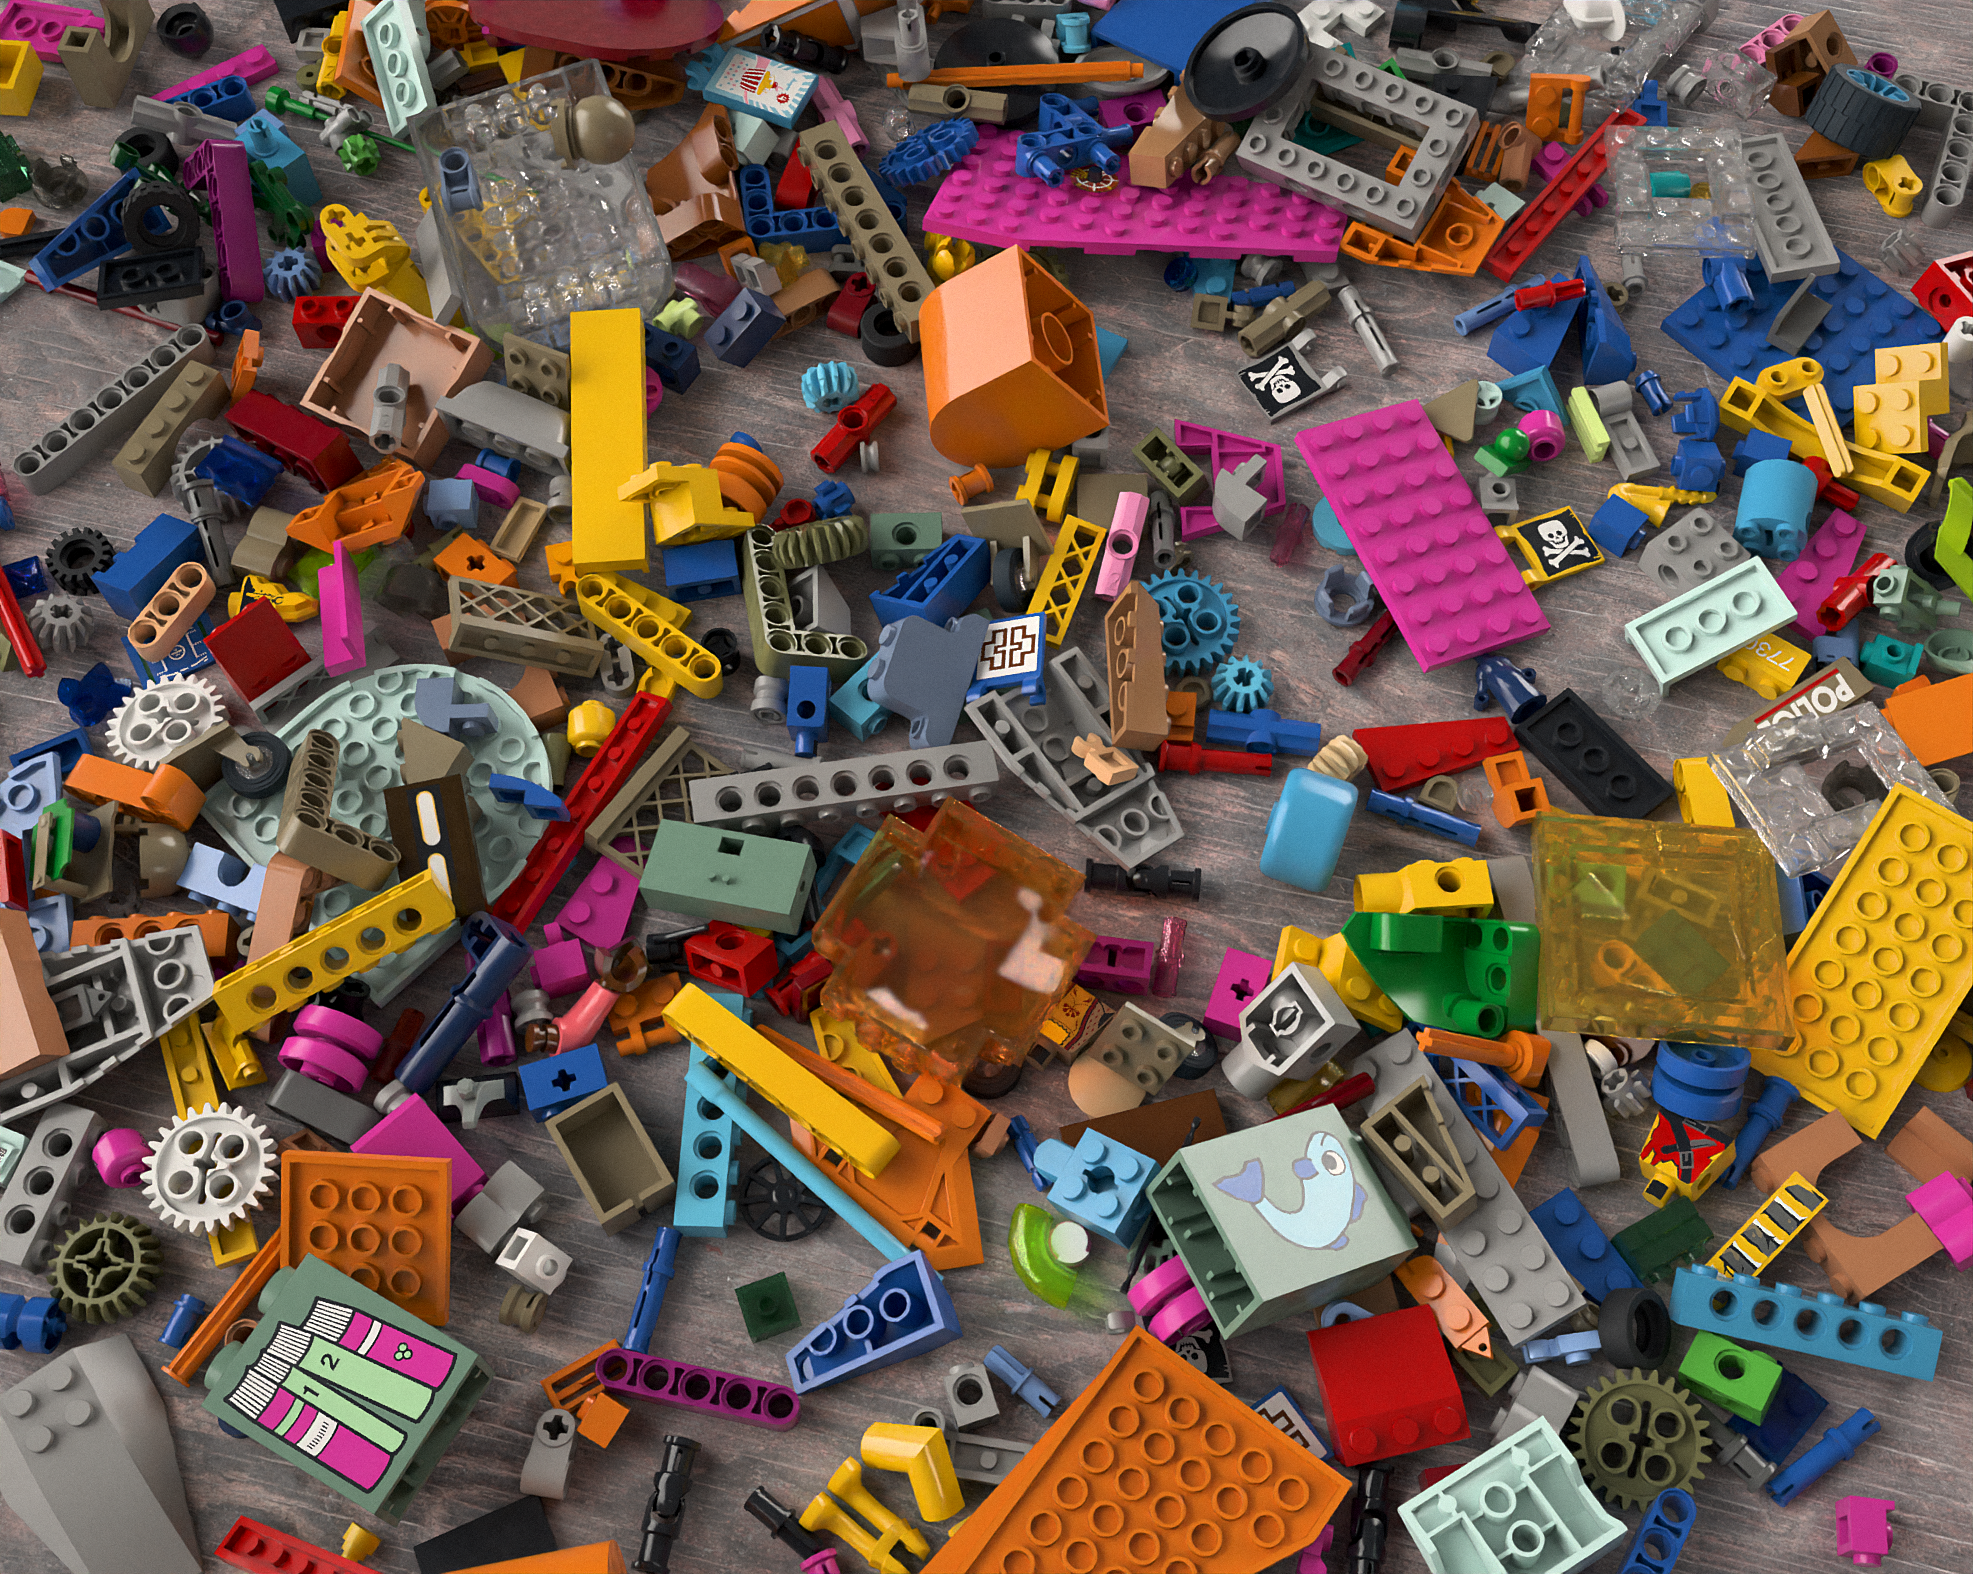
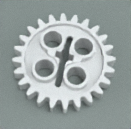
M177 673L174 680L169 681L166 675H162L160 684L155 685L152 680H147V689L143 691L135 687L133 689L136 696L133 699L129 697L122 698L126 706L113 709L117 718L107 721L111 730L106 732L105 735L110 741L107 746L119 764L154 774L160 765L159 760L170 754L174 748L196 739L208 728L230 719L231 715L227 710L229 706L217 686H211L206 678L198 681L195 674H192L185 681L182 674Z
M208 1102L205 1103L203 1113L200 1115L192 1107H189L188 1119L184 1122L174 1115L172 1120L175 1128L171 1131L163 1127L158 1129L164 1137L161 1143L150 1141L148 1144L156 1151L155 1156L142 1158V1162L152 1168V1170L140 1175V1178L145 1183L152 1184L142 1191L143 1195L148 1199H154L149 1208L156 1214L161 1213L159 1219L165 1224L169 1225L174 1222L173 1227L180 1233H183L189 1227L190 1232L196 1237L201 1235L204 1227L212 1236H217L220 1224H223L232 1232L235 1227L234 1219L237 1217L249 1223L248 1209L251 1207L259 1211L264 1209L258 1201L260 1195L273 1196L274 1193L266 1186V1183L279 1180V1176L270 1170V1167L281 1163L277 1155L269 1154L278 1148V1144L273 1139H267L272 1132L266 1125L259 1126L261 1120L254 1113L247 1117V1111L242 1106H238L232 1113L231 1107L226 1102H222L216 1112L214 1107ZM222 1134V1136L218 1139L217 1143L215 1144L216 1136ZM203 1140V1145L198 1152L188 1154L190 1146L195 1141ZM244 1144V1149L239 1156L228 1159V1154L234 1146ZM188 1179H193L191 1189L184 1194L178 1195L180 1185ZM234 1183L232 1193L224 1199H218L220 1190L225 1185ZM205 1195H207L205 1203L200 1204Z

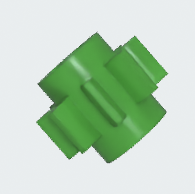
M361 134L352 135L345 139L342 145L343 149L338 150L346 172L349 173L354 170L359 176L369 175L377 168V161L382 160L374 139L369 138L365 140Z

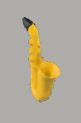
M1720 481L1717 482L1715 492L1676 489L1675 486L1667 488L1663 486L1635 485L1634 483H1618L1610 488L1608 499L1613 493L1648 515V521L1660 529L1670 506L1674 502L1679 504L1689 503L1690 505L1711 503L1717 498L1721 483Z

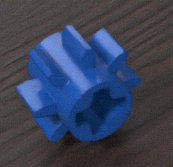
M825 480L814 488L817 496L811 501V504L821 520L853 515L849 508L855 503V498L844 482L840 481L835 484L833 480L831 482Z

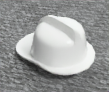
M1563 0V5L1578 29L1598 30L1610 41H1618L1624 36L1626 16L1620 0Z

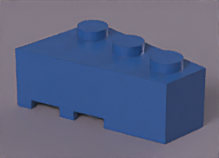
M1558 272L1550 281L1555 284L1569 281V279ZM1583 297L1556 302L1554 308L1544 306L1522 312L1516 310L1494 330L1487 356L1514 376L1546 365L1550 372L1577 316Z
M956 534L923 557L924 564L909 575L903 571L896 576L898 583L882 594L879 590H876L869 595L882 628L887 624L912 615L919 616L944 628L951 617L958 618L990 582L991 556L986 540Z

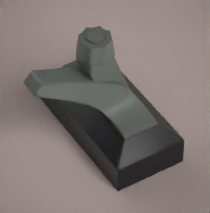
M516 1071L436 1081V1116L443 1124L462 1121L463 1129L476 1128L478 1119L520 1114L519 1077Z

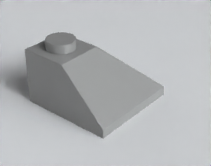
M815 565L787 583L795 630L851 635L850 609L823 566Z

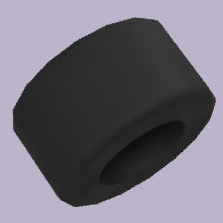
M138 126L123 132L116 139V141H122L139 152L140 158L137 162L148 168L151 162H157L166 167L172 177L175 176L179 168V158L166 134ZM120 170L122 176L128 172Z
M880 302L872 305L863 314L861 319L862 350L867 358L877 365L898 367L910 362L918 355L921 341L911 344L905 332L893 337L881 335L887 331H899L894 322L893 311L890 307L886 309L883 303Z

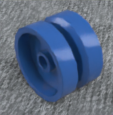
M1680 1026L1670 1028L1662 1033L1656 1057L1658 1064L1654 1066L1650 1091L1654 1100L1669 1111L1696 1120L1720 1121L1736 1115L1740 1110L1744 1085L1742 1083L1747 1080L1751 1063V1053L1747 1047L1730 1035L1700 1026Z

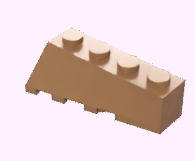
M1185 69L1180 74V81L1182 82L1179 87L1172 86L1167 94L1170 101L1166 107H1159L1154 114L1152 127H1145L1129 152L1131 184L1167 189L1224 132L1225 122L1212 121L1202 116L1188 99L1184 88Z
M1135 580L1129 582L1105 615L1112 747L1154 752L1164 739L1168 738L1171 730V720L1167 717L1166 713L1169 689L1168 685L1164 684L1166 653L1162 651L1161 642L1164 622L1160 619L1159 604L1140 582Z

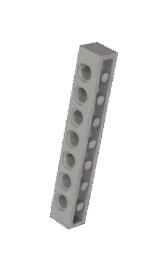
M988 740L689 781L695 825L735 832L743 831L746 834L760 833L769 827L781 826L786 828L793 825L802 826L806 822L813 821L834 823L842 817L857 815L860 818H870L878 815L879 812L895 810L898 813H906L915 810L917 807L927 805L941 808L950 806L955 801L969 799L971 802H983L992 796H997L999 786L994 751ZM953 772H960L964 774L966 778L963 780H954L949 776V774ZM922 777L927 779L929 783L919 786L911 780ZM884 782L891 785L892 788L887 791H880L874 785ZM845 787L852 789L854 793L850 796H841L836 791ZM803 793H812L816 796L812 801H803L798 797ZM766 798H774L779 803L772 807H766L760 802ZM729 803H735L740 806V809L735 812H727L722 808Z

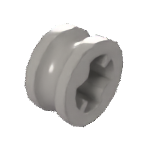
M873 441L871 445L860 442L862 473H867L869 469L880 472L877 441Z

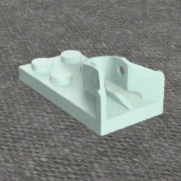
M382 0L360 22L392 137L404 139L438 108L428 68L425 64L429 56L431 44L430 33L426 24L425 2L427 0ZM416 29H419L422 32L423 36H420L416 32Z
M1757 555L1625 625V640L1628 644L1636 647L1658 681L1661 696L1665 698L1669 696V688L1673 683L1795 621L1798 613Z

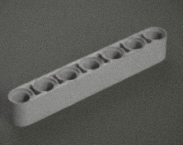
M195 323L182 326L19 453L13 460L12 469L27 491L36 496L46 495L147 416L190 360L209 367L215 361L217 354L203 326Z

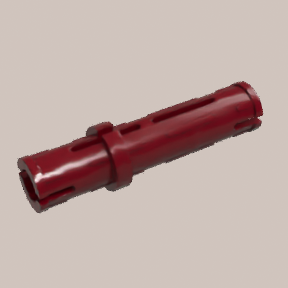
M1388 609L1360 641L1353 642L1349 647V654L1332 670L1334 679L1341 685L1351 686L1365 667H1370L1376 662V655L1399 630Z

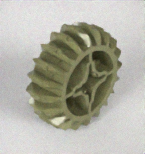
M857 515L839 516L779 531L772 537V550L774 558L778 560L779 567L781 568L811 567L862 553L869 547L867 538L869 535L862 517Z
M113 1211L108 1218L103 1213H96L93 1224L86 1219H79L80 1230L77 1233L72 1230H65L66 1237L69 1239L65 1245L54 1244L55 1250L60 1253L59 1257L47 1260L48 1266L56 1270L45 1277L47 1283L55 1286L49 1292L51 1298L61 1299L58 1304L59 1309L66 1314L71 1313V1317L78 1322H84L87 1319L88 1323L99 1326L104 1318V1321L107 1323L116 1324L119 1312L126 1318L133 1317L132 1306L135 1303L141 1307L147 1306L146 1299L143 1298L144 1294L147 1291L150 1293L158 1292L157 1286L151 1283L153 1278L164 1276L163 1270L155 1266L165 1260L164 1254L157 1250L161 1245L160 1239L155 1235H151L152 1228L146 1223L140 1224V1220L133 1215H128L124 1218L120 1212ZM124 1239L129 1240L132 1244L134 1263L124 1259L125 1250L122 1248ZM79 1273L88 1277L86 1286L90 1289L88 1298L83 1297L79 1289Z

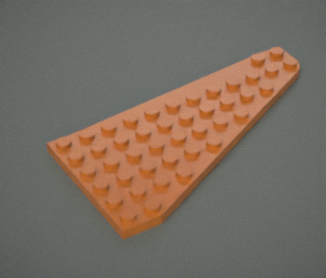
M1136 1324L1106 1367L919 1574H1259L1311 1546L1353 1483Z

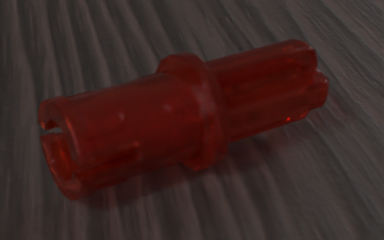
M410 1007L403 1011L390 1038H384L383 1040L385 1046L369 1074L372 1079L385 1085L395 1080L394 1071L410 1051L425 1020V1015L422 1012Z

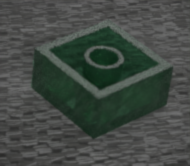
M784 1271L735 1289L753 1344L802 1326Z

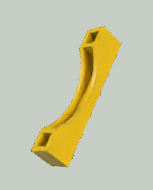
M1737 376L1734 377L1718 404L1721 423L1745 435H1748L1750 429L1754 428L1790 440L1792 444L1788 456L1801 463L1807 456H1818L1828 462L1815 425L1789 410L1767 391ZM1845 440L1855 466V472L1848 478L1836 479L1834 476L1832 478L1906 514L1931 472L1899 456L1864 448Z

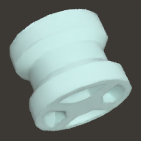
M1479 381L1477 403H1481V405L1477 404L1475 424L1486 425L1494 421L1497 416L1498 407L1502 401V392L1492 382Z

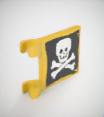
M1570 506L1511 526L1500 525L1493 528L1504 547L1515 541L1533 568L1521 572V576L1531 592L1544 584L1601 565L1605 561V558Z

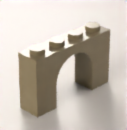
M99 0L105 18L104 40L99 29L67 25L57 51L85 105L116 109L155 18L148 0Z

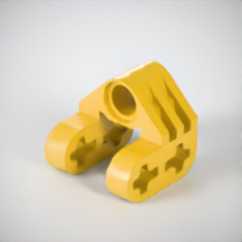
M340 204L328 205L320 213L321 228L327 237V256L349 286L357 292L364 293L367 286L377 289L392 280L411 254V248L389 221L364 220L359 223L349 209ZM336 218L338 221H343L344 228L340 229L337 224H331L330 220ZM358 267L363 273L367 272L368 277L356 276L355 268Z

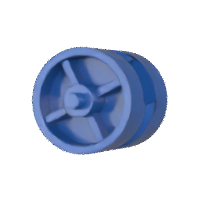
M1 1292L0 1349L15 1350L23 1345L27 1352L52 1353L59 1345L63 1332L67 1330L66 1313L61 1311L58 1306L61 1299L36 1296L27 1302L24 1295Z

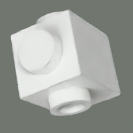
M518 1227L495 1263L530 1288L551 1295L553 1290L565 1279L567 1268L573 1259L538 1233Z

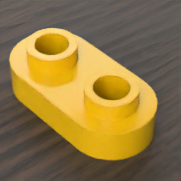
M1800 357L1763 369L1754 385L1770 393L1779 402H1783L1803 395V391L1807 386L1820 383L1824 376V371L1816 360Z

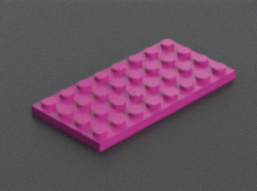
M1417 398L1297 432L1294 442L1424 674L1544 635L1551 628L1485 513H1482L1481 506Z

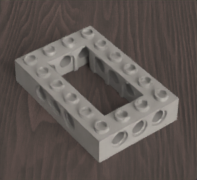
M1310 41L1308 59L1300 77L1287 94L1277 103L1255 116L1235 155L1241 168L1247 172L1412 243H1416L1480 127L1476 108ZM1319 84L1324 96L1332 101L1338 99L1357 107V110L1361 113L1368 111L1386 119L1390 125L1397 123L1414 130L1417 136L1424 138L1398 187L1289 141H1293L1295 137L1294 130L1304 112L1309 111L1311 107L1310 101Z

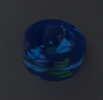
M1179 257L1171 261L1165 269L1164 280L1173 291L1184 292L1196 283L1199 271L1189 258Z

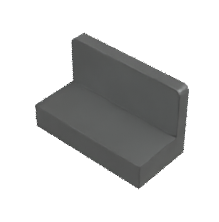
M1812 273L1808 275L1777 314L1765 341L1794 357L1828 316L1833 305L1809 293L1817 277Z

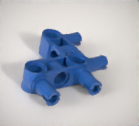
M1059 93L1044 94L1040 97L1038 132L1022 134L1017 138L1015 172L1026 178L1039 177L1051 188H1057L1063 183L1064 177L1062 175H1065V170L1096 164L1105 174L1113 175L1120 169L1121 165L1118 162H1121V158L1110 149L1132 144L1133 139L1129 138L1133 137L1132 127L1125 123L1120 126L1105 128L1091 118L1099 113L1097 110L1099 102L1094 95L1071 100Z

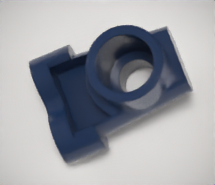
M224 299L218 311H211L205 319L208 328L220 333L227 332L238 336L240 340H242L245 329L259 332L263 327L261 320L251 314L246 304L241 300L225 301Z

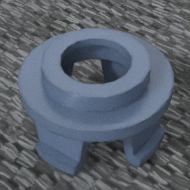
M1342 564L1330 567L1325 571V578L1315 591L1314 605L1318 614L1328 623L1339 627H1352L1364 622L1371 614L1374 605L1372 588L1375 585L1366 570L1356 577L1345 574ZM1338 594H1346L1354 599L1356 605L1350 607L1347 613L1339 612L1334 609L1332 597Z

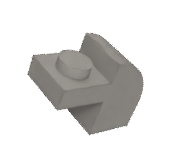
M1255 454L1247 463H1240L1233 474L1222 468L1215 481L1212 501L1213 515L1223 529L1241 542L1263 521L1265 516L1267 499L1255 490L1264 481L1267 461L1258 454Z

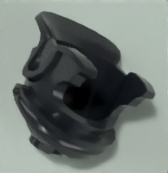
M1944 520L1926 521L1925 525L1921 526L1909 537L1904 552L1906 566L1913 569V573L1922 580L1928 581L1938 591L1957 585L1934 558V547L1936 548L1939 526L1942 525ZM1972 521V526H1971L1970 535H1969V538H1968L1966 547H1965V549H1964V552H1965L1972 560H1973V521Z

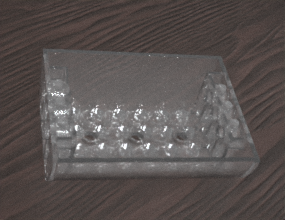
M589 58L405 117L469 324L475 334L485 344L501 354H504L503 335L506 332L549 348L558 347L564 349L570 347V312L640 308L643 321L654 319L662 309L671 288L673 278L671 258L632 151L630 150L619 162L607 166L594 165L581 158L578 169L562 170L561 162L565 160L564 155H556L551 120L558 119L557 109L552 110L550 107L552 99L567 98L571 106L574 107L581 99L595 94L612 97L598 59ZM459 147L468 153L478 176L484 211L478 212L476 209L456 212L454 217H448L441 196L442 184L438 163L441 153L446 149ZM535 181H544V183L539 187H530V185ZM552 230H561L560 234L555 237H546L547 233Z

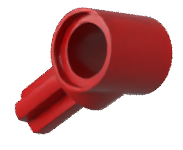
M1807 456L1804 458L1801 464L1815 473L1818 480L1815 501L1817 502L1821 497L1843 510L1851 512L1859 502L1860 495L1831 480L1834 476L1830 464L1823 458L1818 456Z

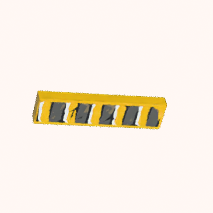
M1795 1171L1705 1265L1718 1269V1276L1733 1279L1734 1272L1756 1277L1829 1200ZM1720 1291L1714 1296L1712 1301L1714 1310L1721 1309L1727 1304V1291Z

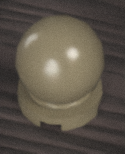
M595 94L581 99L572 107L567 98L552 99L550 107L552 110L557 109L558 119L551 120V128L556 155H564L565 158L564 162H561L562 170L578 169L581 158L594 165L607 166L619 162L630 152L635 141V124L631 113L620 101L610 96Z

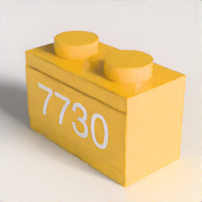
M1770 633L1721 658L1715 668L1723 672L1728 678L1739 681L1757 691L1763 698L1775 700L1793 687L1812 655Z

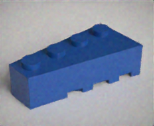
M136 167L125 173L28 262L47 293L100 266L101 261L114 259L133 249L132 244L127 241L123 231L121 208H123L125 197L129 196V192L141 176ZM160 206L151 207L144 214V226L154 235L158 236L173 228Z

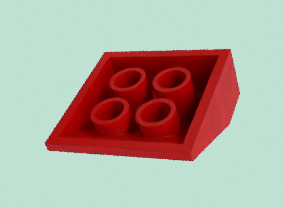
M1429 1303L1306 1331L1335 1460L1345 1467L1472 1437L1461 1391Z

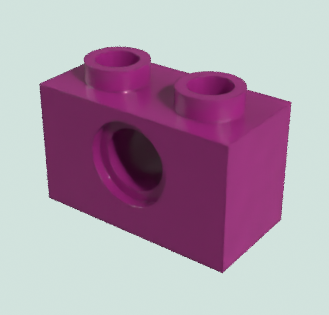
M1161 89L1099 102L1098 123L1101 126L1111 128L1128 123L1133 130V137H1129L1133 139L1132 144L1117 146L1110 150L1120 151L1132 148L1145 127H1152L1154 114L1157 109L1167 105Z

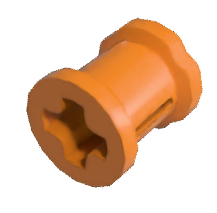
M982 463L975 464L973 470L959 477L956 475L949 477L948 481L954 497L962 506L968 503V499L984 491L990 493L994 490L992 478Z

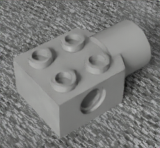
M1699 506L1649 541L1637 566L1673 600L1748 561L1751 554Z
M1293 961L1239 1014L1242 1041L1222 1059V1069L1228 1080L1238 1091L1251 1100L1262 1101L1285 1078L1301 1081L1309 1080L1361 1030V1027L1319 968Z

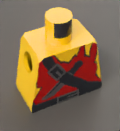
M1661 1106L1639 1157L1642 1175L1651 1180L1642 1193L1643 1197L1659 1208L1665 1207L1673 1193L1688 1201H1696L1737 1157L1734 1138L1699 1120L1683 1117Z

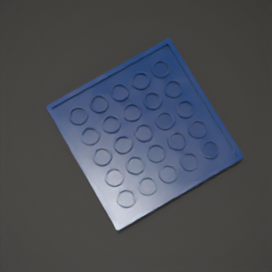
M1835 245L1833 247L1841 262L1839 272L1817 276L1809 293L1833 305V307L1795 357L1765 341L1777 314L1806 278L1770 284L1754 246L1744 254L1746 261L1745 278L1755 300L1751 309L1745 311L1741 316L1730 317L1728 313L1723 312L1714 287L1706 285L1666 317L1660 326L1663 332L1730 384L1734 377L1737 376L1754 385L1760 372L1765 368L1800 357L1816 360L1823 368L1824 376L1820 383L1825 388L1841 432L1854 421L1853 386L1876 384L1875 349L1942 343L1947 335L1941 329L1938 321ZM1803 395L1780 402L1789 410L1814 425Z

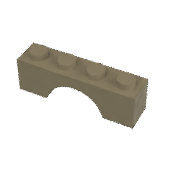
M193 360L189 361L111 462L126 487L154 499L173 475L171 466L174 465L175 450L184 431L198 419L207 418L214 421L232 397L220 371Z

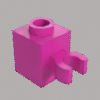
M559 922L544 925V932L549 947L534 951L533 955L536 965L529 967L535 989L542 988L544 991H547L550 1000L588 989L593 982L586 955L579 938L566 942Z

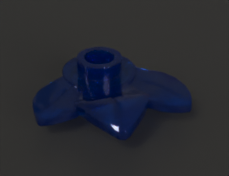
M99 662L88 671L81 681L73 678H62L57 694L60 702L69 708L70 717L77 725L91 727L100 723L106 717L108 711L119 708L124 704L122 698L131 695L133 681L130 678L115 680L108 667L103 662Z

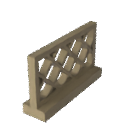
M455 575L450 576L448 592L452 632L448 640L449 651L593 678L605 652L604 644L601 641H597L595 624L581 613L578 601ZM460 590L471 592L477 598L470 600ZM496 598L506 599L512 606L507 608ZM486 604L496 614L490 616L480 606ZM532 605L542 607L547 613L542 615ZM521 611L532 621L525 623L516 613ZM567 612L582 615L583 620L577 622ZM556 618L567 628L561 630L551 620Z
M678 725L585 830L584 847L595 855L598 852L602 853L635 878L641 880L644 872L642 859H648L651 850L641 851L639 835L657 833L661 819H664L662 808L683 807L684 823L694 824V821L691 822L689 806H692L691 797L687 798L685 782L728 776L729 773L735 771L689 740L690 733ZM691 754L703 763L704 772L683 774L682 762ZM677 769L678 774H677V775H672V774L675 772V770ZM663 784H680L682 798L660 799L659 789ZM653 796H655V801H649ZM657 809L659 825L637 826L636 815L641 810ZM631 822L632 827L626 828L627 825ZM633 836L636 852L620 853L610 845L617 837Z

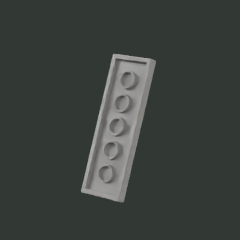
M1783 133L1717 143L1715 154L1770 284L1807 278L1810 273L1816 276L1838 273L1841 262Z

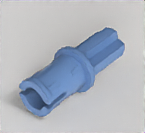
M997 1344L986 1355L983 1361L984 1365L1012 1389L1010 1394L1014 1396L1017 1393L1037 1410L1044 1419L1053 1409L1043 1402L1040 1396H1043L1053 1406H1056L1061 1400L1062 1396L1056 1394L1033 1374L1035 1369L1032 1366L1029 1369L1026 1368L1001 1345Z

